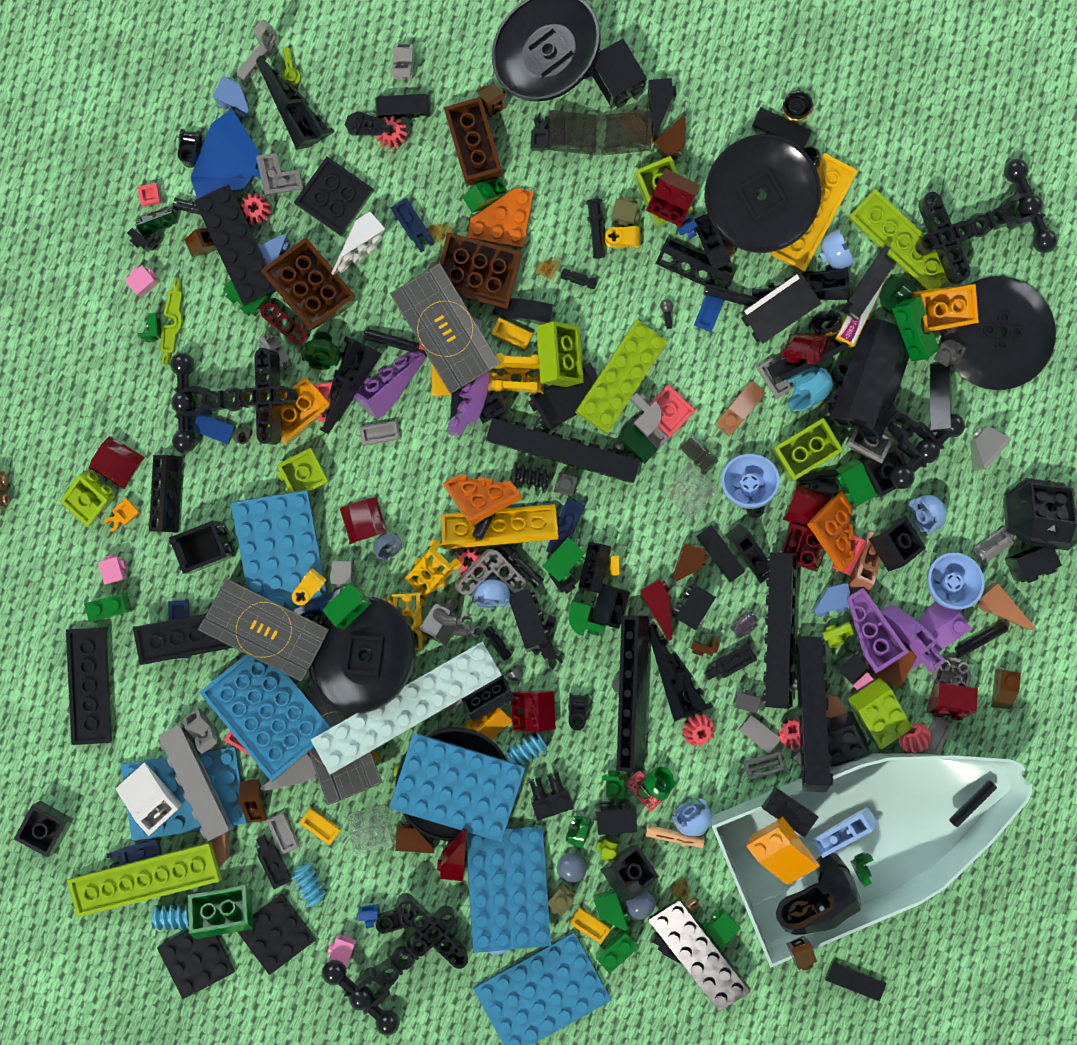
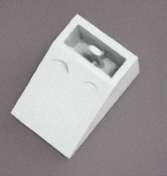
M371 212L355 221L331 272L332 275L344 272L351 263H358L365 254L368 253L370 255L377 249L376 245L382 240L385 228Z
M145 762L116 788L132 817L148 836L155 832L183 806L179 799Z

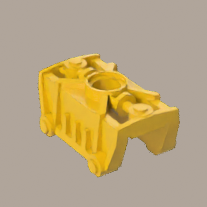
M502 353L495 354L500 365L493 369H502L507 374L503 373V376H498L497 373L490 370L489 392L492 390L497 392L515 391L544 394V384L540 383V374L535 377L527 375L531 370L540 371L538 355L515 357L504 356ZM512 375H520L522 378L521 382H512Z
M433 539L430 542V548L422 558H417L414 561L415 566L405 577L406 581L425 598L438 587H443L449 575L454 570L459 569L462 564L457 558L449 564L437 551L442 545L437 539ZM431 556H433L434 558L432 562L429 564V559L431 558ZM438 567H445L443 571H437ZM424 570L428 571L431 577H429ZM414 575L419 576L417 580L412 579ZM425 583H426V586H427V590H426V591H425V589L423 588V584H425Z
M421 593L391 594L387 602L397 608V597H401L402 602L405 603L402 614L413 619L411 629L412 632L416 633L418 646L415 647V650H424L423 642L426 640V635L419 630L423 623L422 607L425 605V600L421 597ZM412 596H415V610L412 613L409 603L412 600Z

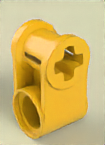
M611 227L604 236V243L611 248H628L630 246L640 248V227ZM611 234H614V237L618 238H616L615 241H612V238L609 237L611 236Z
M311 568L292 593L293 602L297 605H305L318 592L327 579ZM303 591L305 593L304 597L298 598L299 593Z

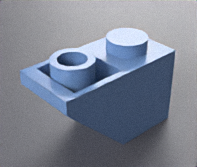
M222 76L212 96L217 102L216 105L224 110H227V108L233 109L235 114L241 118H244L245 115L251 118L252 113L241 85Z
M280 235L259 245L267 265L281 256V252L285 253L290 249L287 236Z
M848 583L825 587L811 610L812 614H818V617L830 615L829 611L836 610L837 613L847 611L849 607L847 598L851 596Z

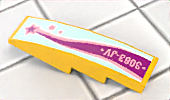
M884 282L857 321L846 314L842 326L835 337L836 340L844 344L846 343L851 348L854 346Z

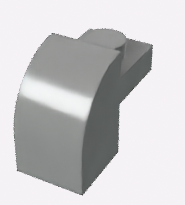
M395 43L393 47L391 76H393V79L412 80L414 44Z
M636 393L630 401L643 414L633 425L647 438L660 423L661 409L656 401L649 406V400L644 395Z
M199 707L183 718L185 730L195 738L197 750L201 754L212 749L218 743L217 738L220 737L218 731Z

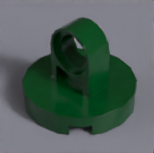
M891 278L883 284L880 290V304L885 311L894 315L892 308L903 300L912 298L911 293L917 292V288L907 278Z
M326 332L317 333L314 340L305 343L301 353L302 360H306L311 368L318 370H328L333 365L336 367L341 355L339 348L332 343L331 335Z

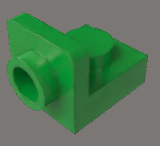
M148 313L146 329L149 332L138 333V337L148 343L161 339V316L157 313Z
M612 770L602 776V780H606V798H627V774H620V771Z
M863 852L854 856V859L850 862L860 883L866 887L872 884L869 878L872 874L865 864L872 862L874 859L869 853L865 854Z

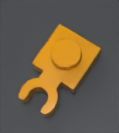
M125 498L112 510L115 515L106 518L104 524L113 521L114 527L110 530L115 532L119 529L121 522L123 525H127L140 514V511L128 498Z

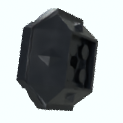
M1025 478L1005 495L1003 505L1005 529L1008 533L1014 534L1030 546L1068 551L1077 545V498L1073 488L1067 487L1061 482Z

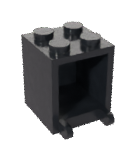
M623 38L598 52L593 67L584 78L593 77L611 109L614 107L621 108L627 103L626 100L633 97L635 99L641 96L647 80L646 75Z
M212 520L169 537V544L173 547L180 565L179 569L182 570L183 574H192L235 557L233 552H236L232 541H228L226 535L229 532L225 523L222 524L221 521Z

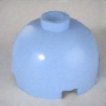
M839 229L831 232L824 238L821 245L823 252L820 253L824 264L828 262L833 268L843 269L855 263Z
M922 495L909 503L908 510L912 509L916 520L912 519L920 532L931 534L944 525L947 518L946 507L937 497Z
M487 577L473 591L472 604L477 603V607L495 609L493 606L504 605L503 608H507L510 606L509 588L502 581H499L497 577Z
M698 799L699 802L688 806L691 802L689 801L674 811L676 815L672 816V820L682 834L686 836H701L710 826L712 814L706 801L703 799Z

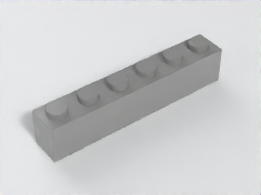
M179 724L159 734V745L163 751H166L168 755L167 762L171 768H174L177 774L175 779L180 786L182 785L185 791L183 796L186 802L190 803L193 808L192 815L201 825L200 832L203 838H207L210 841L234 829L191 737L185 730L184 724Z

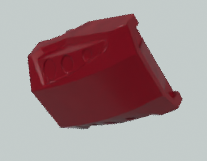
M812 333L791 334L784 349L781 351V358H786L789 363H797L801 359H805L808 364H817L826 351L829 337Z
M109 436L100 445L91 459L89 469L125 489L145 457Z
M796 483L783 520L809 528L807 524L828 503L830 496L815 492Z
M377 497L340 508L349 544L387 533Z
M789 523V530L781 552L798 553L797 566L817 572L826 551L811 529Z

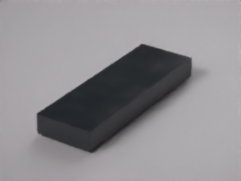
M760 107L752 124L755 128L771 135L786 138L799 147L802 146L804 148L812 132L811 129Z
M712 525L696 536L729 583L745 572Z
M831 961L825 980L879 1002L887 984L882 980Z

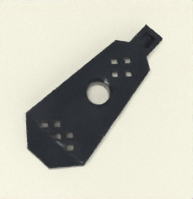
M360 111L348 115L345 122L349 134L353 136H381L384 132L390 133L393 127L386 125L385 120Z

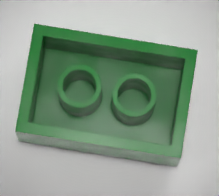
M246 885L188 895L189 934L195 939L254 929L251 890Z

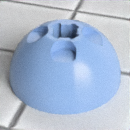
M743 454L735 457L725 466L721 483L725 495L733 504L745 509H756L768 504L774 498L779 488L780 478L775 465L767 458L757 454Z
M947 553L938 557L930 566L927 573V588L932 598L941 606L954 610L965 609L974 605L981 598L984 591V576L978 564L970 557L961 553Z

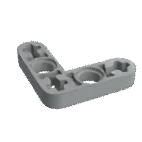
M264 19L254 28V35L259 42V46L237 72V77L244 83H247L258 71L259 67L256 59L264 55L267 60L280 43L273 26Z
M487 549L457 579L455 588L459 593L469 595L491 572L506 584L513 593L524 590L526 588V581L498 551ZM490 554L495 555L494 562L489 561L490 558L488 556ZM482 562L487 563L486 565L489 566V567L487 568L485 565H483V564H481V563H482ZM503 566H507L509 570L506 576L500 575V569ZM477 567H482L483 569L480 577H475L474 570ZM470 575V577L473 578L475 582L471 581V579L468 578V576ZM513 578L515 581L519 582L518 584L520 587H514L515 584L509 579ZM463 582L467 583V589L463 588Z

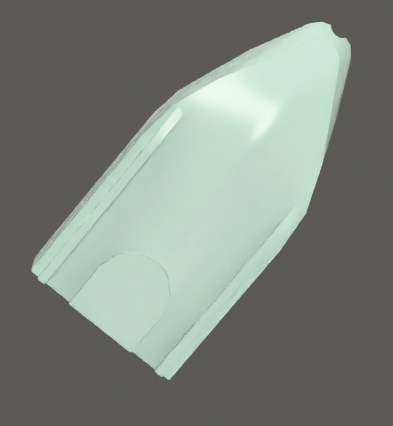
M870 753L830 766V773L833 774V785L830 786L827 792L802 791V778L780 787V790L819 817L805 838L795 832L816 860L821 854L812 839L853 814L868 807L879 824L872 832L833 852L839 855L850 870L861 898L862 909L834 929L804 935H794L785 932L776 919V910L779 902L786 896L818 883L815 870L786 885L762 866L746 847L751 835L778 820L761 807L772 791L712 815L711 825L770 968L792 959L786 943L805 936L810 941L814 950L920 905L947 888L998 838L1029 801L1032 794V783H1028L1022 777V771L1026 769L1020 763L1010 759L918 753ZM988 780H991L997 786V789L959 827L952 825L949 819ZM863 852L865 854L869 853L874 859L872 862L865 864L872 874L869 877L872 884L866 887L860 883L850 862L854 859V856Z

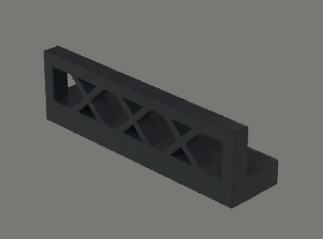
M667 237L655 263L703 286H706V284L718 286L714 280L721 278L727 281L724 286L726 289H728L737 269L727 264L713 270L706 254ZM664 253L672 256L674 262L667 263L661 260ZM688 263L691 270L685 271L681 269L680 264ZM703 270L707 272L708 277L700 278L697 272Z
M887 245L875 258L841 309L842 312L855 321L861 317L896 264L895 261L886 256L890 250V247Z
M836 334L830 336L826 351L818 363L848 349L847 344L840 345L839 341L835 339ZM785 358L767 367L774 383L778 384L816 364H808L805 359H801L797 363H789Z
M153 455L149 531L178 533L182 456ZM157 518H158V528H156Z

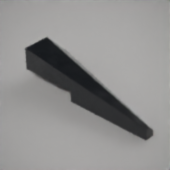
M264 55L259 56L256 59V63L296 150L309 148L335 132L333 128L328 129L322 122L320 114L316 116L308 107L309 103L289 81L286 83L279 76L280 72L277 68L273 70L265 61L266 57Z
M831 265L825 266L826 271L813 272L811 270L802 273L819 300L849 299L848 267L832 269ZM772 282L768 283V288L756 290L752 288V296L761 299L778 286H775Z
M347 336L344 338V342L347 343L344 352H340L341 364L339 369L335 371L328 396L331 399L330 405L324 411V415H326L325 423L319 429L327 434L331 432L382 355L377 350Z
M656 624L649 627V638L674 722L712 708V703L706 704L700 696L703 690L701 688L695 689L691 680L693 676L677 653L671 654L665 646L668 643L667 639H660L656 630L658 626Z

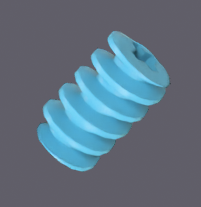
M536 732V737L530 734V741L522 738L523 745L516 742V749L510 745L509 753L504 750L509 761L525 766V759L532 762V755L539 758V751L542 754H546L545 747L547 748L541 734Z
M311 862L294 869L292 872L295 874L291 878L292 880L298 879V882L294 885L295 887H302L298 894L305 893L301 900L309 901L305 908L314 906L326 898L323 897L326 891L320 890L323 885L321 883L316 884L319 877H312L316 871L314 869L309 870L312 867Z
M178 904L177 910H174L173 905H170L169 910L166 909V905H163L161 911H159L158 905L154 906L152 913L153 929L162 930L164 928L169 930L172 928L176 930L179 927L181 930H184L186 926L189 929L188 904L185 905L184 910H182L181 904Z

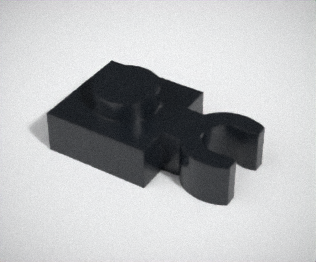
M545 116L544 123L540 124V119L535 117L534 123L537 126V130H531L530 148L532 151L551 150L552 131L547 129L550 125V120Z

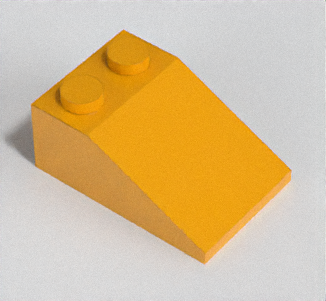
M976 284L928 289L911 293L912 298L921 297L926 311V315L921 319V328L924 333L979 323Z
M306 376L292 387L298 392L296 403L281 406V442L285 446L303 433L330 405Z
M784 817L751 835L746 845L756 860L786 885L820 867L819 863Z

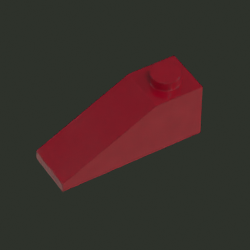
M657 579L640 589L639 593L665 637L670 641L672 640L670 598L667 593L670 589L665 581L661 582L660 579Z
M467 828L461 830L444 849L442 859H438L437 871H440V879L463 881Z

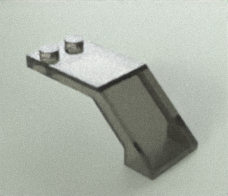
M633 109L627 113L601 116L550 110L548 112V150L589 155H614L650 151L652 111Z

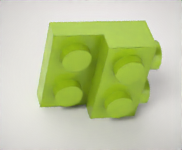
M312 448L276 465L278 468L276 473L281 481H285L287 493L308 490L311 493L313 490L329 482Z
M88 471L77 476L59 501L87 527L94 523L100 513L105 511L115 498L112 494V489L107 485H102L98 481V476Z

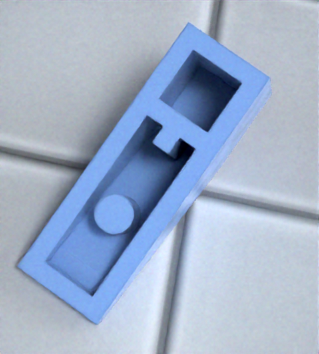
M866 807L815 837L812 841L823 858L872 832L879 824L869 808Z

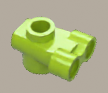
M849 622L839 627H836V625L825 628L826 632L822 633L825 642L829 644L830 648L843 645L845 643L844 637L847 638L854 635Z
M604 838V841H599L596 844V849L601 853L600 858L611 862L619 853V843Z

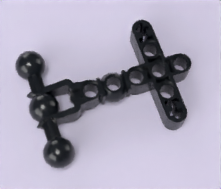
M1020 158L1010 160L1004 168L1005 178L1007 181L1015 183L1019 194L1008 197L992 212L988 211L985 214L976 213L966 221L952 224L938 193H927L918 204L928 234L917 241L915 245L916 252L922 256L937 252L948 281L955 285L967 279L971 272L960 245L966 239L984 237L991 230L1002 227L1012 230L1031 222L1036 233L1033 238V247L1040 253H1049L1056 248L1058 236L1054 231L1047 229L1043 221L1045 214L1042 213L1044 207L1043 200L1040 196L1034 194L1035 189H1030L1026 180L1029 167ZM1018 201V210L1024 216L1021 219L1012 216L1013 212L1009 210L1011 204ZM994 216L999 219V222L995 221ZM934 217L939 219L940 224L934 221ZM976 222L981 224L982 229L977 227ZM959 229L964 231V235L960 234ZM941 235L947 238V242L942 240ZM924 241L929 244L930 248L925 247ZM948 253H952L954 259H951Z
M259 348L254 356L255 388L239 389L238 387H230L225 391L219 390L218 392L201 386L189 387L188 375L194 370V359L187 353L175 354L170 362L171 370L177 375V387L173 389L176 393L171 400L172 409L176 412L174 417L178 419V431H176L172 438L173 447L180 453H188L196 447L197 440L195 434L190 431L189 417H209L213 411L228 409L235 412L243 407H256V436L261 444L277 445L280 443L282 438L281 406L295 404L298 400V392L294 388L281 386L280 357L278 352L267 348ZM198 393V395L202 396V405L198 407V410L193 411L196 401L192 394Z
M846 360L838 362L831 372L832 379L840 388L850 364ZM839 369L844 370L845 374L840 373ZM840 388L820 409V416L825 421H832L830 418L832 411H829V409L835 405ZM893 404L886 427L898 441V448L911 458L906 465H898L890 472V482L894 487L906 489L912 486L915 480L914 473L920 467L926 468L927 463H932L938 459L940 450L945 449L943 443L948 438L958 437L964 432L965 421L960 415H951L952 431L938 432L934 435L923 422L916 423L909 416L901 413V410L897 412V407ZM896 422L901 423L902 428L898 427L896 425ZM913 433H916L923 439L917 444L916 448L908 440V438L913 436Z
M402 893L397 898L398 913L416 930L409 937V941L406 940L405 945L395 948L389 959H385L375 968H367L355 980V983L346 976L347 971L343 962L330 960L322 968L321 973L324 981L330 985H339L345 991L344 997H349V1003L352 1008L358 1011L363 1010V1015L369 1013L376 1020L375 1025L380 1034L384 1036L393 1035L399 1028L400 1019L392 1010L383 1011L378 1004L389 996L390 987L397 981L399 975L403 974V970L412 968L415 961L420 956L426 954L432 947L457 969L464 968L468 964L465 947L449 932L456 925V917L452 907L442 906L431 915L411 894ZM446 915L451 916L448 920L442 919ZM417 916H423V919L415 920ZM430 929H436V932L429 933L428 931ZM417 942L422 943L420 946H414ZM443 942H450L446 946L441 945ZM401 956H408L407 959H400ZM388 969H393V970H394V971L391 972V973L385 972V971L388 970ZM372 980L382 986L374 995L371 989L365 986Z

